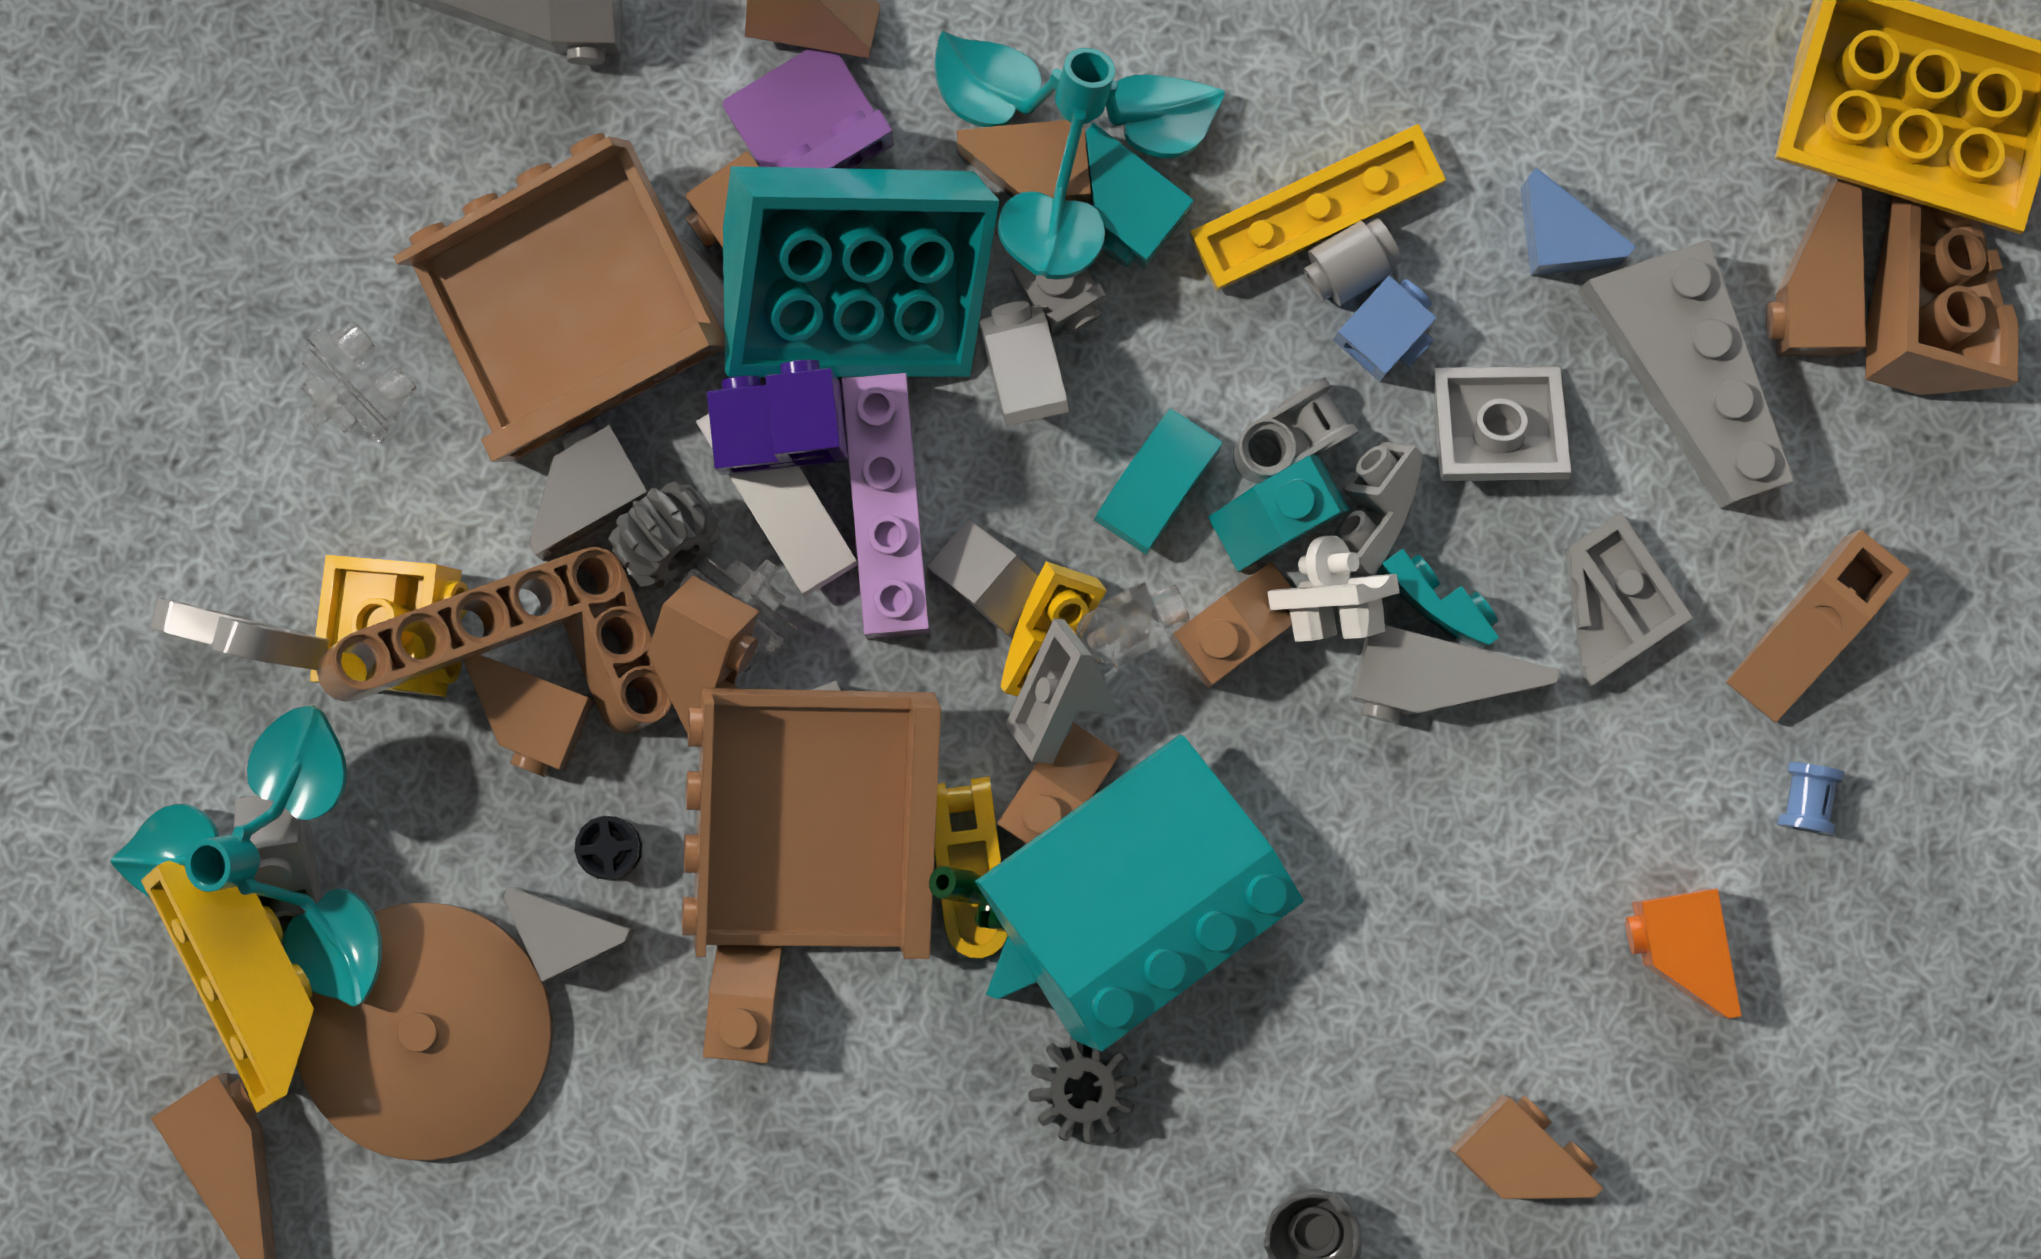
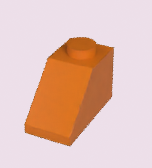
M1703 889L1632 902L1634 916L1625 918L1626 935L1631 953L1633 955L1642 954L1644 966L1717 1017L1728 1019L1741 1017L1718 889Z

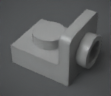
M1020 263L1011 267L1013 275L1033 306L1041 305L1051 335L1063 327L1068 335H1073L1101 317L1096 307L1105 303L1106 293L1100 283L1096 284L1087 269L1074 277L1054 280L1047 279L1042 275L1037 276Z

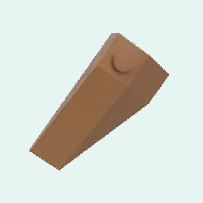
M1892 195L1867 319L1865 380L1918 395L2011 387L2018 382L2019 324L2013 304L2004 305L1996 273L2001 271L2003 267L1998 250H1989L1981 222Z

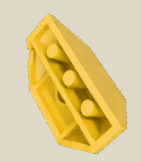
M168 860L157 865L141 882L148 896L152 899L258 1113L287 1095L314 1011L309 1000L312 997L311 985L302 968L295 963L291 964L280 942L283 939L280 922L271 908L262 906L257 894L243 895L237 887L213 892L199 890L188 879L185 866Z

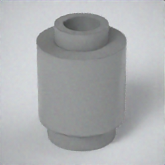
M1376 218L1368 224L1359 221L1309 250L1308 257L1311 264L1303 270L1310 286L1321 301L1331 297L1338 306H1341L1382 282L1388 276H1392L1391 268L1403 262V259L1392 235L1383 222Z

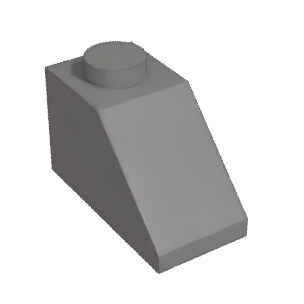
M1024 301L1006 303L994 308L991 311L992 316L980 318L979 322L992 381L1006 427L1070 412L1048 322L1041 305L1030 307L1029 303Z
M591 424L574 432L562 441L566 450L553 457L529 541L532 551L541 560L590 534L620 515L627 513L633 507V501H640L649 493L617 434L610 425L599 431L595 424Z

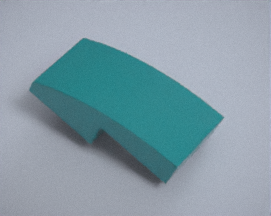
M1170 408L1123 472L1096 513L1094 521L1147 555L1181 510L1186 496L1217 457L1223 442Z
M1401 549L1383 562L1378 569L1381 575L1397 574L1400 592L1398 594L1425 619L1446 633L1481 649L1499 638L1492 628L1498 622V618L1483 596L1477 591L1468 595L1461 585L1440 600L1434 592V589L1440 585V582L1431 567L1419 554L1410 559L1405 550Z

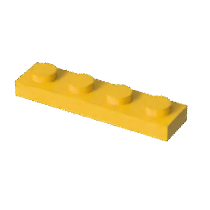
M1416 124L1190 231L1189 236L1217 292L1315 246L1359 221H1368L1444 185L1446 178L1420 125Z

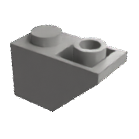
M259 796L235 799L234 828L245 825L266 812L274 801L266 800ZM285 808L278 819L254 833L250 838L260 854V866L254 879L256 882L308 895L318 904L322 896L309 820H301L294 817ZM257 895L262 906H268L277 916L283 932L282 940H284L290 921L297 915L306 913V911L298 905Z

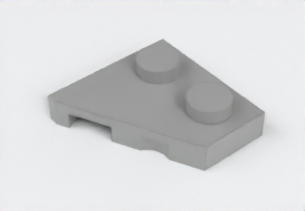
M1622 512L1565 549L1582 676L1588 687L1593 686L1694 618Z

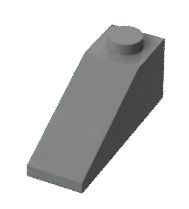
M1385 625V632L1365 637L1349 700L1363 704L1361 712L1363 716L1398 724L1401 714L1413 716L1547 687L1558 683L1561 670Z

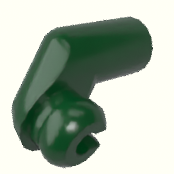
M946 866L938 867L932 872L929 879V888L935 897L978 905V911L975 915V922L979 927L1005 930L975 882L981 877L980 875L970 870Z

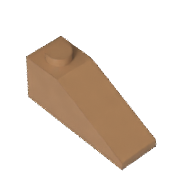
M1831 177L1776 292V302H1769L1767 305L1766 332L1769 340H1777V356L1854 355L1866 347L1861 185Z
M229 1073L219 1074L151 1117V1120L239 1258L276 1259L263 1126L255 1115L257 1111L250 1100L249 1093L241 1077L233 1081Z

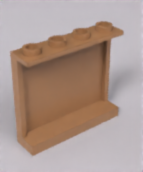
M604 133L584 138L569 149L572 157L554 167L550 163H544L523 172L515 179L518 187L498 197L497 193H490L469 202L462 208L464 217L446 227L443 222L415 232L409 237L412 246L393 256L397 265L413 266L488 422L492 433L482 438L481 441L491 462L516 461L725 349L723 331L629 140L605 137Z
M701 688V708H689L688 747H699V771H687L686 810H697V834H685L684 873H695V896L683 897L682 936H693L696 957H706V945L900 947L904 959H930L933 894L929 888V879L934 871L941 706L934 692Z

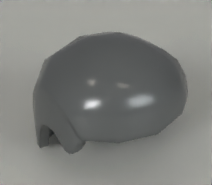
M1314 1188L1291 1193L1272 1210L1265 1231L1264 1248L1269 1259H1359L1363 1238L1360 1224L1351 1207L1343 1198L1335 1196L1332 1192Z

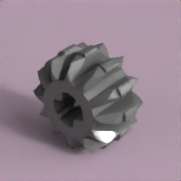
M674 481L667 483L660 491L652 488L642 500L633 501V507L627 513L620 515L616 520L618 527L612 531L608 539L613 546L612 551L619 559L627 576L634 578L640 587L652 586L654 589L664 587L670 580L680 581L686 572L691 569H697V564L701 559L712 554L714 550L712 544L718 541L722 531L718 526V518L712 512L713 507L701 492L697 493L690 484L680 485Z
M1070 1036L1073 1057L1065 1059L1056 1044L1051 1043L1048 1045L1046 1051L1058 1067L1053 1071L1044 1065L1034 1064L1031 1073L1037 1078L1050 1081V1088L1032 1089L1028 1092V1096L1031 1102L1053 1100L1054 1104L1042 1111L1038 1116V1122L1042 1126H1046L1062 1114L1065 1119L1059 1128L1058 1137L1060 1140L1068 1141L1072 1136L1075 1122H1079L1083 1126L1085 1143L1093 1144L1096 1141V1133L1092 1121L1100 1118L1106 1130L1114 1135L1120 1130L1117 1121L1108 1113L1110 1108L1114 1107L1123 1113H1133L1134 1103L1115 1095L1116 1090L1136 1087L1138 1085L1137 1078L1133 1075L1113 1078L1111 1073L1124 1066L1128 1061V1057L1124 1052L1121 1051L1114 1054L1103 1064L1100 1060L1105 1050L1100 1052L1092 1048L1090 1056L1083 1055V1044L1072 1040ZM1084 1071L1091 1072L1098 1077L1093 1081V1085L1095 1087L1101 1086L1099 1097L1097 1100L1086 1098L1082 1106L1072 1104L1068 1101V1099L1073 1097L1072 1092H1064L1066 1081L1069 1077L1079 1080Z

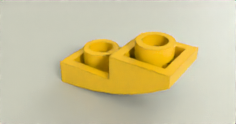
M1047 561L1045 562L1025 603L1009 648L1000 686L1004 693L1018 697L1053 619L1065 620L1077 637L1081 638L1107 591L1098 578Z

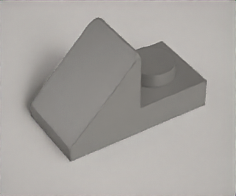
M1053 619L1005 724L1031 762L1053 764L1064 739L1069 735L1077 711L1118 715L1119 713L1092 655L1067 622L1062 619Z

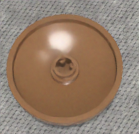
M408 903L376 911L374 914L379 923L382 936V961L376 983L368 998L362 1004L355 1007L344 1001L312 991V997L309 1000L314 1011L297 1061L301 1078L310 1097L324 1117L338 1131L366 1149L397 1159L415 1161L437 1160L466 1153L484 1145L511 1126L533 1100L543 1081L553 1041V1017L545 983L541 981L529 954L509 932L481 914L462 907L441 903Z

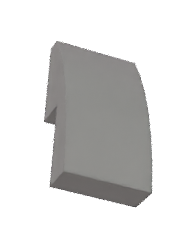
M1378 441L1375 447L1368 450L1360 458L1356 465L1355 474L1343 488V491L1358 505L1354 512L1347 515L1335 530V536L1345 542L1349 552H1354L1359 557V568L1351 573L1363 576L1375 575L1393 547L1407 518L1420 476L1423 454L1416 446Z

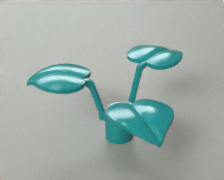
M942 31L935 52V77L943 100L958 117L976 126L994 127L1008 125L1013 119L1016 110L1024 114H1031L1056 91L1055 103L1064 119L1071 122L1054 196L1051 198L1046 194L1033 191L1017 194L1004 204L998 219V235L1006 251L1037 276L1042 275L1047 279L1054 280L1074 277L1089 268L1100 254L1104 242V222L1099 211L1094 206L1085 202L1065 201L1083 124L1090 123L1101 116L1106 107L1109 122L1114 125L1124 124L1125 139L1136 150L1159 158H1178L1188 155L1203 142L1222 104L1225 91L1191 80L1148 74L1127 76L1116 82L1114 81L1115 65L1113 61L1102 51L1093 48H1079L1070 52L1065 59L1063 69H1053L1050 80L1042 87L1038 67L1032 59L1024 53L1003 44L964 39Z
M314 705L298 707L286 712L272 722L259 736L249 755L247 780L250 789L257 796L274 801L266 812L245 825L236 826L232 834L219 836L218 829L212 819L197 807L189 804L165 806L157 810L142 824L132 839L112 857L110 863L130 884L146 896L148 894L141 880L157 865L169 860L185 866L188 879L199 890L213 892L237 887L243 895L257 894L302 907L306 913L299 914L290 921L284 936V950L291 964L295 963L302 968L309 980L312 991L344 1001L355 1007L362 1004L371 993L382 961L381 931L375 914L369 905L357 894L343 888L330 890L316 904L308 895L256 882L254 879L260 866V854L257 847L250 840L251 836L278 819L285 808L291 815L301 820L322 817L332 811L339 803L346 787L347 765L345 755L325 713Z

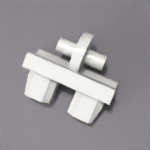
M1337 536L1317 537L1308 547L1306 556H1302L1299 559V571L1303 575H1308L1309 580L1300 582L1297 588L1267 591L1270 610L1289 609L1295 642L1314 641L1337 635L1333 606H1338L1344 639L1365 638L1385 632L1382 598L1400 593L1397 574L1350 577L1351 572L1359 568V557L1356 553L1349 552L1345 542Z

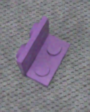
M808 48L723 101L725 112L759 167L856 169L894 146L893 132L879 109L873 110L839 53Z

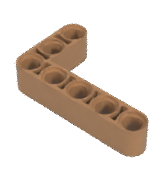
M590 547L352 632L323 654L317 669L318 680L325 693L336 700L344 702L355 701L563 624L600 716L611 729L624 734L638 732L664 717L672 705L647 654L652 637L623 566L613 553L600 547ZM577 568L587 570L594 576L598 586L597 595L589 594L580 587L576 577ZM520 589L529 590L537 596L541 604L540 616L531 615L523 609L519 600ZM462 610L472 611L479 616L484 627L483 637H475L465 631L460 619ZM602 627L613 630L619 636L622 645L620 655L614 654L605 648L601 639ZM403 631L413 632L422 639L426 649L424 659L413 658L406 653L401 641ZM342 653H352L362 659L367 671L365 681L353 680L346 675L341 664ZM627 686L636 688L643 695L646 703L644 714L636 713L627 704L625 697Z

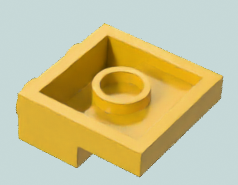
M326 555L315 636L329 639V649L352 632L469 591L467 585L461 582L462 570L430 563ZM468 610L461 611L460 619L464 618ZM403 631L401 641L406 653L413 658L424 659L426 649L422 639L413 632ZM342 653L341 664L346 675L353 680L365 681L367 671L362 659L352 653ZM462 662L391 687L385 691L446 697L448 684L454 683L459 677ZM311 670V682L319 683L317 670Z

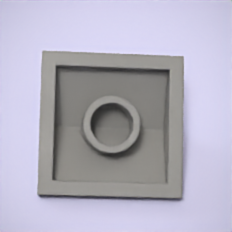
M1560 366L1434 368L1435 450L1442 481L1570 479L1571 464Z

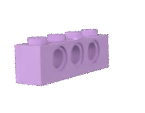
M906 373L843 378L842 387L864 635L866 639L930 634Z

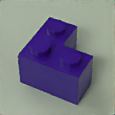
M819 360L791 361L780 364L781 374L765 375L766 385H761L760 376H739L723 379L722 390L707 391L715 470L722 476L848 462L849 456L841 384L832 369H820Z

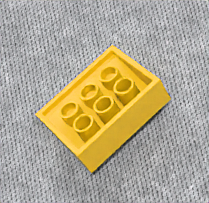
M1812 0L1795 59L1775 159L2022 234L2026 227L2041 174V41L1909 0Z

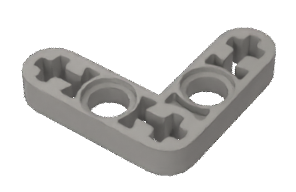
M157 597L150 624V629L211 644V649L266 663L311 670L318 669L319 660L328 650L330 641L319 636Z

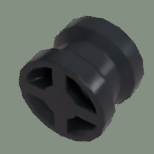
M600 816L591 819L581 827L575 839L574 852L578 864L587 874L597 879L616 880L629 875L636 869L642 857L643 844L639 832L628 821L615 816Z

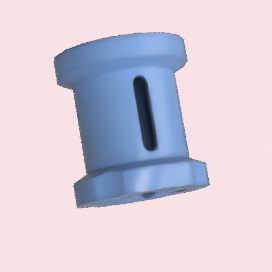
M1789 762L1788 773L1792 775L1786 813L1778 815L1777 825L1812 833L1835 835L1836 825L1831 822L1836 786L1837 783L1843 782L1844 771L1808 763Z

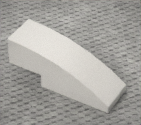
M709 414L697 420L696 423L712 447ZM800 467L729 475L804 598L858 565L857 560Z

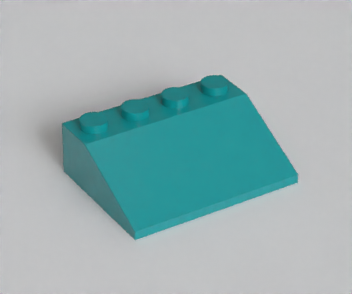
M731 166L723 222L725 372L727 376L765 377V375L781 374L780 364L798 360H819L820 369L831 368L836 377H865L906 373V377H970L999 206L998 198L974 171Z
M1178 735L975 881L1072 1040L1100 1052L1305 902L1274 848L1184 735Z

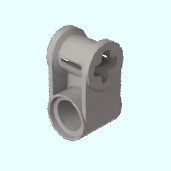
M1326 378L1320 379L1281 403L1277 409L1256 420L1243 431L1233 449V462L1236 470L1244 479L1253 483H1261L1309 455L1323 456L1359 432L1354 423L1346 424L1327 393L1331 386ZM1256 437H1267L1273 440L1280 451L1279 463L1271 467H1263L1256 464L1248 452L1249 441Z

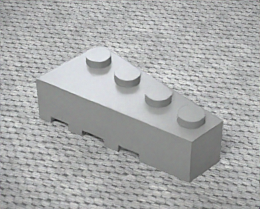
M1710 240L1589 279L1578 290L1579 295L1589 310L1592 309L1608 334V339L1620 357L1625 359L1644 388V394L1654 409L1658 410L1676 437L1675 441L1720 509L1781 489L1794 482Z

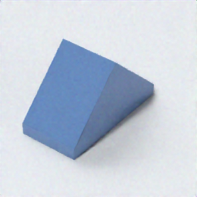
M1538 168L1534 169L1521 186L1531 276L1620 266L1636 248L1634 244Z

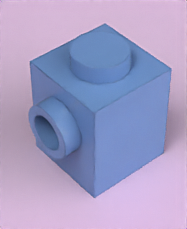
M1388 276L1337 332L1333 341L1374 378L1381 382L1399 361L1410 368L1432 344L1434 339L1426 331L1437 317L1428 310L1432 302L1420 288L1407 279L1398 284L1391 276Z

